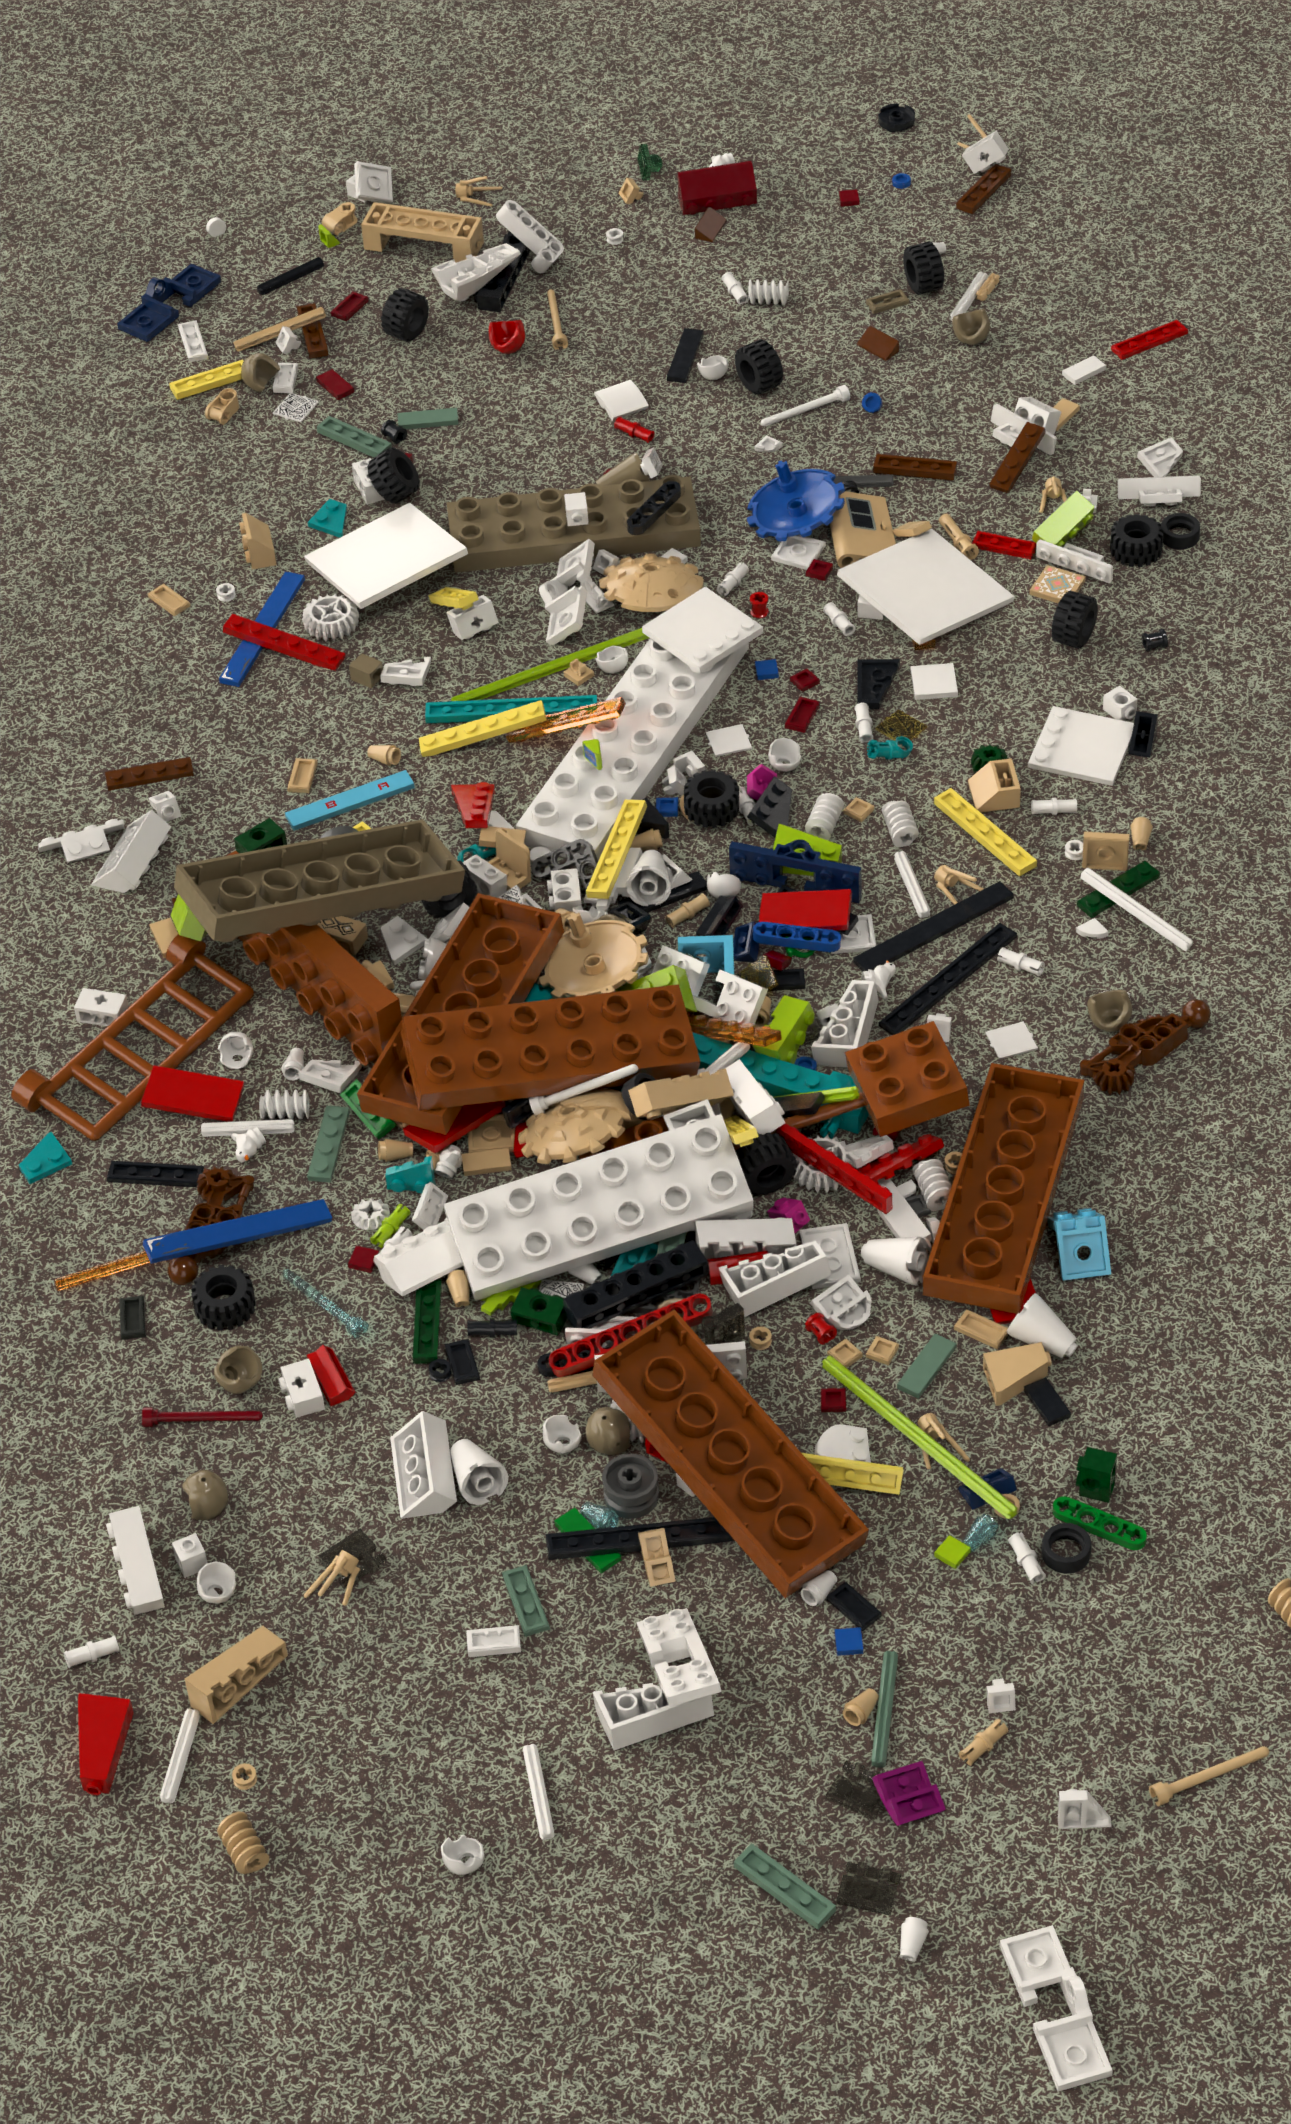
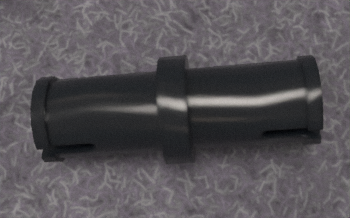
M490 1318V1321L467 1320L468 1336L490 1335V1338H495V1335H517V1320L495 1321V1318Z

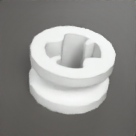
M618 228L608 230L606 232V241L612 245L622 243L623 231Z
M223 583L216 588L217 598L220 601L227 602L235 598V588L232 584Z
M1079 840L1068 841L1065 845V856L1070 860L1082 859L1083 842Z

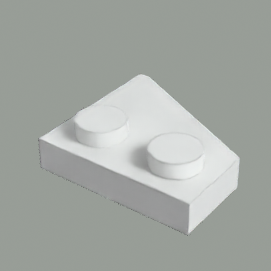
M1171 437L1139 451L1137 458L1154 477H1165L1182 457L1183 450Z
M424 657V662L412 664V660L387 663L384 665L380 675L381 682L392 685L423 686L430 668L431 657Z
M396 916L381 927L382 936L394 965L424 946L426 937L399 916Z
M310 1060L299 1072L300 1080L341 1094L358 1074L362 1064L359 1061H355L354 1065H341V1060Z
M878 1135L846 1145V1147L851 1148V1151L847 1152L850 1153L849 1159L852 1160V1165L855 1168H860L894 1149L893 1141L887 1135L882 1137Z
M1069 1789L1059 1791L1058 1829L1111 1827V1817L1087 1790Z

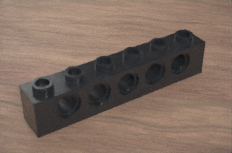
M510 231L508 234H505L503 244L507 243L520 251V255L476 292L475 302L478 303V310L501 312L531 251Z
M694 1240L679 1244L670 1251L657 1254L654 1258L643 1263H637L628 1270L615 1273L608 1279L593 1283L588 1288L579 1292L571 1293L566 1298H563L564 1314L574 1328L591 1329L707 1276L708 1260Z

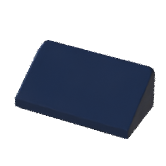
M755 921L735 928L733 939L734 961L754 963L757 961L760 943L755 942L753 939Z
M1002 1468L981 1477L1000 1494H1009L1017 1490L1013 1475ZM965 1484L957 1488L972 1510L987 1504L985 1500Z

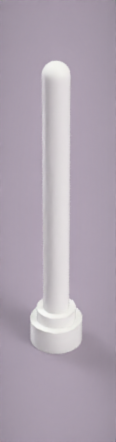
M846 385L839 386L832 394L762 419L761 425L768 426L836 400L837 402L850 400V392Z
M631 1064L547 1097L529 1098L531 1109L535 1116L545 1113V1110L549 1109L550 1105L637 1073L638 1066Z

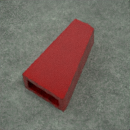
M79 1693L80 1780L83 1790L91 1795L110 1793L134 1713L130 1699Z

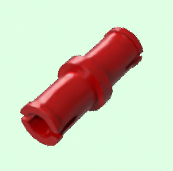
M618 417L615 421L614 428L628 433L632 438L635 436L649 443L655 436L654 431L640 426L638 422H630L622 417Z

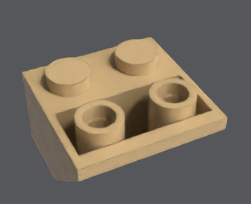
M242 513L243 522H239L243 549L248 550L245 551L246 562L251 563L252 569L277 565L269 525L247 513Z
M1012 758L990 761L968 779L974 807L980 813L1020 808V785Z

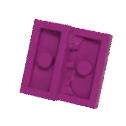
M923 1760L872 1777L886 1810L897 1826L946 1810L937 1784L931 1785Z

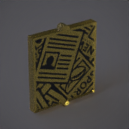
M898 709L891 716L885 717V720L875 730L892 740H896L899 736L912 740L918 738V735L927 726Z
M766 955L753 963H749L748 967L736 974L742 979L768 989L767 992L779 985Z

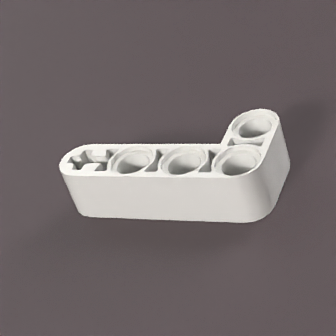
M513 200L506 201L497 212V220L536 254V257L531 262L533 269L538 273H545L563 252V244Z

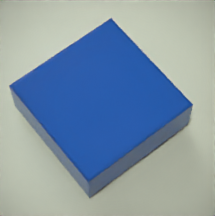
M776 659L755 661L757 680L779 678Z
M678 797L656 798V809L663 817H678Z
M861 1627L834 1629L837 1656L863 1654Z

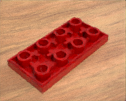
M851 889L762 893L759 922L835 931L848 930L852 891Z
M153 1065L141 1100V1106L233 1122L244 1089V1081Z
M496 1101L463 1105L446 1135L412 1125L403 1128L404 1135L436 1154L500 1113L501 1109L505 1107V1102Z

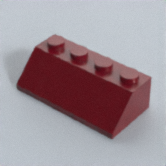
M752 161L677 172L679 204L683 215L705 212L708 207L719 210L744 205L749 206L757 203V187Z

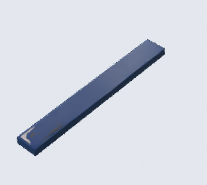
M285 571L255 619V622L276 628L305 581V576ZM242 640L219 677V682L239 687L263 647Z
M321 1199L144 1239L143 1247L152 1264L323 1225L332 1221V1215L325 1200Z

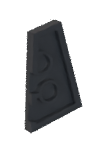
M857 659V704L866 703L869 709L880 708L900 667V659Z
M774 776L747 818L776 838L778 825L788 826L792 789Z

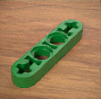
M1061 1496L1053 1502V1515L1062 1522L1078 1525L1091 1534L1130 1550H1140L1146 1545L1147 1533L1144 1528L1070 1497ZM1064 1506L1069 1507L1068 1509H1065L1064 1512L1060 1511V1508H1063ZM1090 1515L1095 1520L1091 1523H1085L1080 1518ZM1107 1525H1114L1118 1528V1531L1109 1533L1104 1528ZM1123 1529H1125V1530H1126V1533H1124V1534H1123V1537H1121V1536H1122V1533H1123ZM1135 1535L1139 1536V1539L1137 1538L1135 1539V1541L1131 1540V1537H1134Z

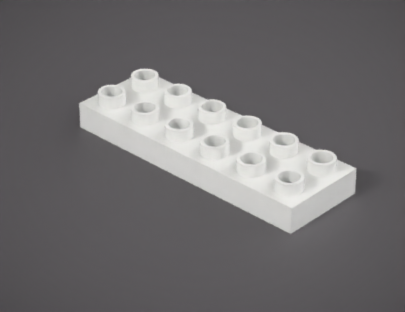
M722 1114L445 1203L444 1209L474 1299L478 1301L490 1297L492 1294L524 1286L694 1230L695 1221L725 1220L752 1211L753 1198Z

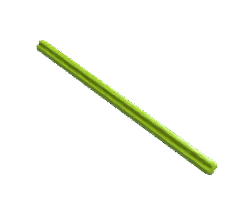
M642 628L456 695L451 698V701L482 700L570 667V662L576 658L583 663L596 658L597 653L602 652L605 648L611 646L624 648L649 637L642 632Z
M828 1356L822 1361V1367L1005 1518L1010 1520L1017 1515V1507L833 1356Z

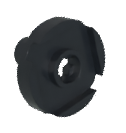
M897 103L889 104L880 109L878 123L889 132L903 131L914 126L915 111L908 105H905L904 108L899 107Z

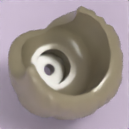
M985 309L958 314L952 319L954 333L958 340L964 344H979L989 334L990 321Z
M255 353L244 360L241 366V377L248 387L261 393L268 381L280 371V367L270 356L263 353Z
M1125 990L1104 991L1088 999V1013L1091 1021L1098 1029L1116 1032L1129 1022L1132 1015V1004Z
M237 1345L228 1349L220 1356L219 1362L214 1368V1376L218 1384L225 1390L233 1394H241L253 1388L259 1382L263 1369L262 1363L252 1348Z
M602 1407L594 1411L588 1418L585 1428L586 1439L595 1451L606 1455H619L631 1446L629 1442L630 1422L621 1410L613 1409L612 1407Z
M200 1470L189 1475L183 1482V1490L189 1495L192 1519L211 1520L226 1508L228 1491L225 1482L216 1473L210 1470Z

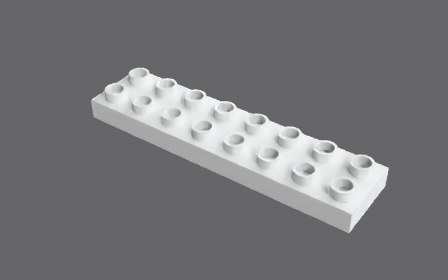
M650 638L516 824V829L526 830L524 844L532 848L543 846L552 852L575 840L584 839L591 843L599 861L624 800H642L646 797L747 652L749 643L702 673H698ZM599 740L602 770L595 768L584 757L583 741ZM581 845L580 850L575 853L579 852L583 855L586 847ZM562 853L559 855L561 857L567 858L566 853Z

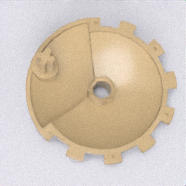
M645 554L644 557L635 559L625 557L620 560V564L617 566L611 565L606 567L603 575L607 577L599 579L600 589H607L604 597L608 601L617 600L622 603V608L640 612H661L669 610L702 589L704 579L701 576L695 575L698 573V568L695 565L689 563L685 565L679 557L670 556L669 558L657 557L655 554Z
M572 912L567 917L571 929L562 935L544 966L545 975L538 977L542 988L551 987L553 989L550 994L555 999L615 992V989L626 982L632 984L638 978L636 971L640 966L648 963V952L642 953V948L648 945L643 934L638 937L633 934L635 926L617 920H599L584 924L580 913L575 914Z
M611 1088L590 1090L550 1105L549 1109L545 1110V1113L530 1116L526 1120L528 1128L519 1133L518 1141L519 1144L526 1143L521 1149L523 1155L526 1158L532 1155L537 1156V1163L549 1164L551 1160L563 1159V1163L573 1162L577 1160L579 1155L589 1151L594 1154L604 1149L605 1146L603 1144L611 1137L618 1138L625 1131V1128L621 1126L623 1121L630 1120L632 1113L625 1105L621 1092Z

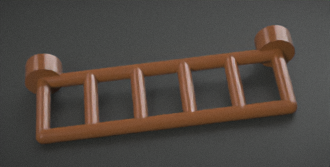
M178 934L171 941L166 952V960L174 965L166 974L50 1079L35 1069H30L22 1074L13 1087L11 1098L29 1112H35L43 1106L90 1140L97 1141L142 1100L153 1068L152 1064L115 1040L123 1030L133 1021H136L170 1044L176 1050L158 1066L175 1069L253 997L254 990L242 980L204 956L206 950V943L204 941H197ZM196 966L236 994L218 1011H215L175 983ZM164 993L206 1020L187 1039L145 1011ZM101 1050H107L145 1077L126 1096L84 1068ZM72 1077L114 1105L94 1125L52 1096Z

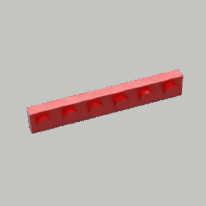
M232 614L223 625V633L319 667L336 671L345 659L344 652Z
M785 1123L777 1128V1134L785 1139L792 1153L884 1214H888L893 1209L892 1193L888 1188L880 1186L868 1175L856 1170L850 1163L836 1157L832 1151L824 1149L815 1140L801 1134L795 1127Z

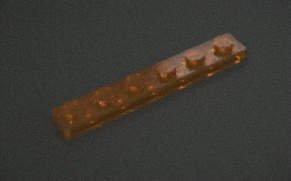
M623 697L549 714L546 715L547 721L508 732L506 738L509 743L523 742L529 738H540L546 734L560 733L571 728L577 729L587 724H597L608 719L615 720L621 716L626 702Z
M687 1012L691 1030L696 1034L764 1047L782 1040L781 1031L771 1029L770 1026L757 1027L753 1023L739 1024L736 1020L722 1021V1018H706L705 1015L694 1016Z

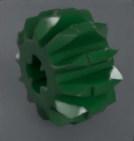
M990 744L986 747L981 745L979 749H974L971 758L974 774L990 761L1008 759L1005 749H1000L999 745L993 747Z

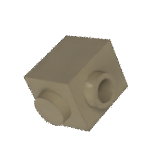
M361 653L349 665L351 680L372 689L381 680L380 675L383 670V664L373 657Z

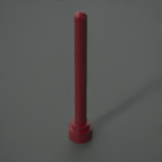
M153 1407L142 1408L143 1427H153V1425H158L159 1422L259 1421L263 1418L261 1411L159 1412L158 1409L154 1410Z

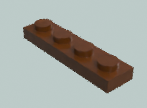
M994 164L956 202V209L973 214L1011 176L1012 169Z
M315 303L296 306L298 316L317 309ZM320 320L301 327L309 359L329 356Z
M1026 422L989 483L991 488L1005 493L1011 491L1045 435L1044 427Z
M876 454L873 465V473L953 481L957 470V461Z
M191 757L107 771L105 776L108 791L190 777L194 776Z

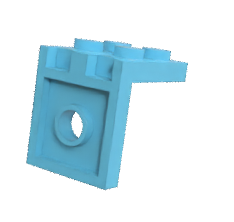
M733 935L678 937V951L709 963L710 966L707 973L719 972L720 969L734 974ZM698 954H705L706 956H704V957H699V956H697V955H698Z
M1092 1208L1078 1209L1077 1214L1059 1211L1054 1212L1053 1217H1048V1227L1056 1231L1062 1280L1111 1274L1104 1215L1097 1213ZM1081 1246H1087L1090 1249L1089 1257L1084 1260L1079 1259L1077 1256V1251Z

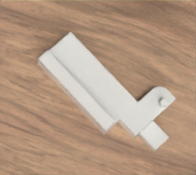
M641 848L629 849L609 899L588 898L586 894L583 900L584 903H591L597 910H608L610 903L616 902L618 894L629 897L626 882L643 854Z
M879 1179V1185L888 1188L892 1193L893 1209L888 1214H884L880 1210H878V1213L896 1238L926 1237L929 1241H932L931 1233L905 1200V1198L916 1192V1185L912 1179L897 1187L891 1179Z

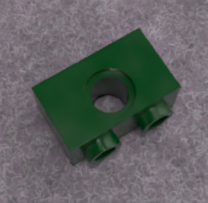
M271 818L234 838L235 848L238 853L287 845L285 831Z
M521 1287L510 1310L512 1320H517V1324L559 1336L567 1320L561 1296L547 1295L534 1288L526 1289Z
M1087 1447L1085 1455L1079 1456L1076 1468L1079 1471L1076 1479V1486L1079 1487V1496L1107 1503L1110 1502L1116 1482V1453Z

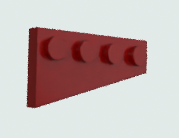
M480 782L477 784L451 785L452 795L454 796L455 803L458 804V810L461 812L465 828H488L495 794V784Z
M931 1134L923 1135L918 1138L917 1142L901 1145L897 1148L898 1151L892 1154L885 1153L878 1157L876 1161L867 1163L857 1168V1170L862 1174L868 1175L874 1182L879 1184V1179L884 1178L888 1180L895 1176V1170L911 1167L913 1164L912 1160H923L944 1147L942 1138L932 1136Z

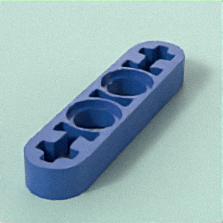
M758 922L753 927V939L760 944L823 952H835L841 947V935L835 930L771 922ZM783 933L790 934L791 937L784 938L780 935ZM810 936L814 939L807 941L804 940L803 937Z

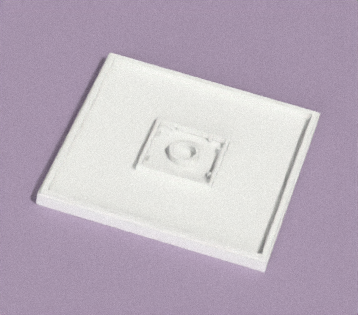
M408 503L305 555L304 558L313 569L362 609L467 555L468 551L463 544L411 503Z
M932 528L920 535L908 538L838 569L837 572L839 578L919 645L1013 602L1015 597Z

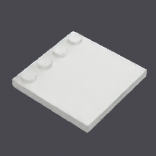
M704 587L643 625L642 632L695 671L702 673L763 634V626L707 587Z
M1053 706L1030 757L1028 768L1113 786L1129 748L1134 723Z

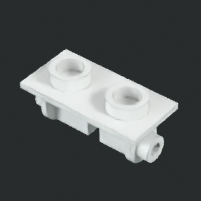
M591 577L584 583L580 582V586L587 590L586 603L596 614L614 606L613 602L608 601L604 597L602 590L592 582Z

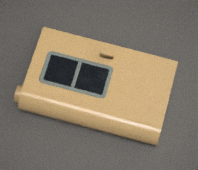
M847 491L840 495V498H844V507L834 512L832 515L833 521L829 524L837 564L840 568L859 561V558L863 559L896 544L885 497Z

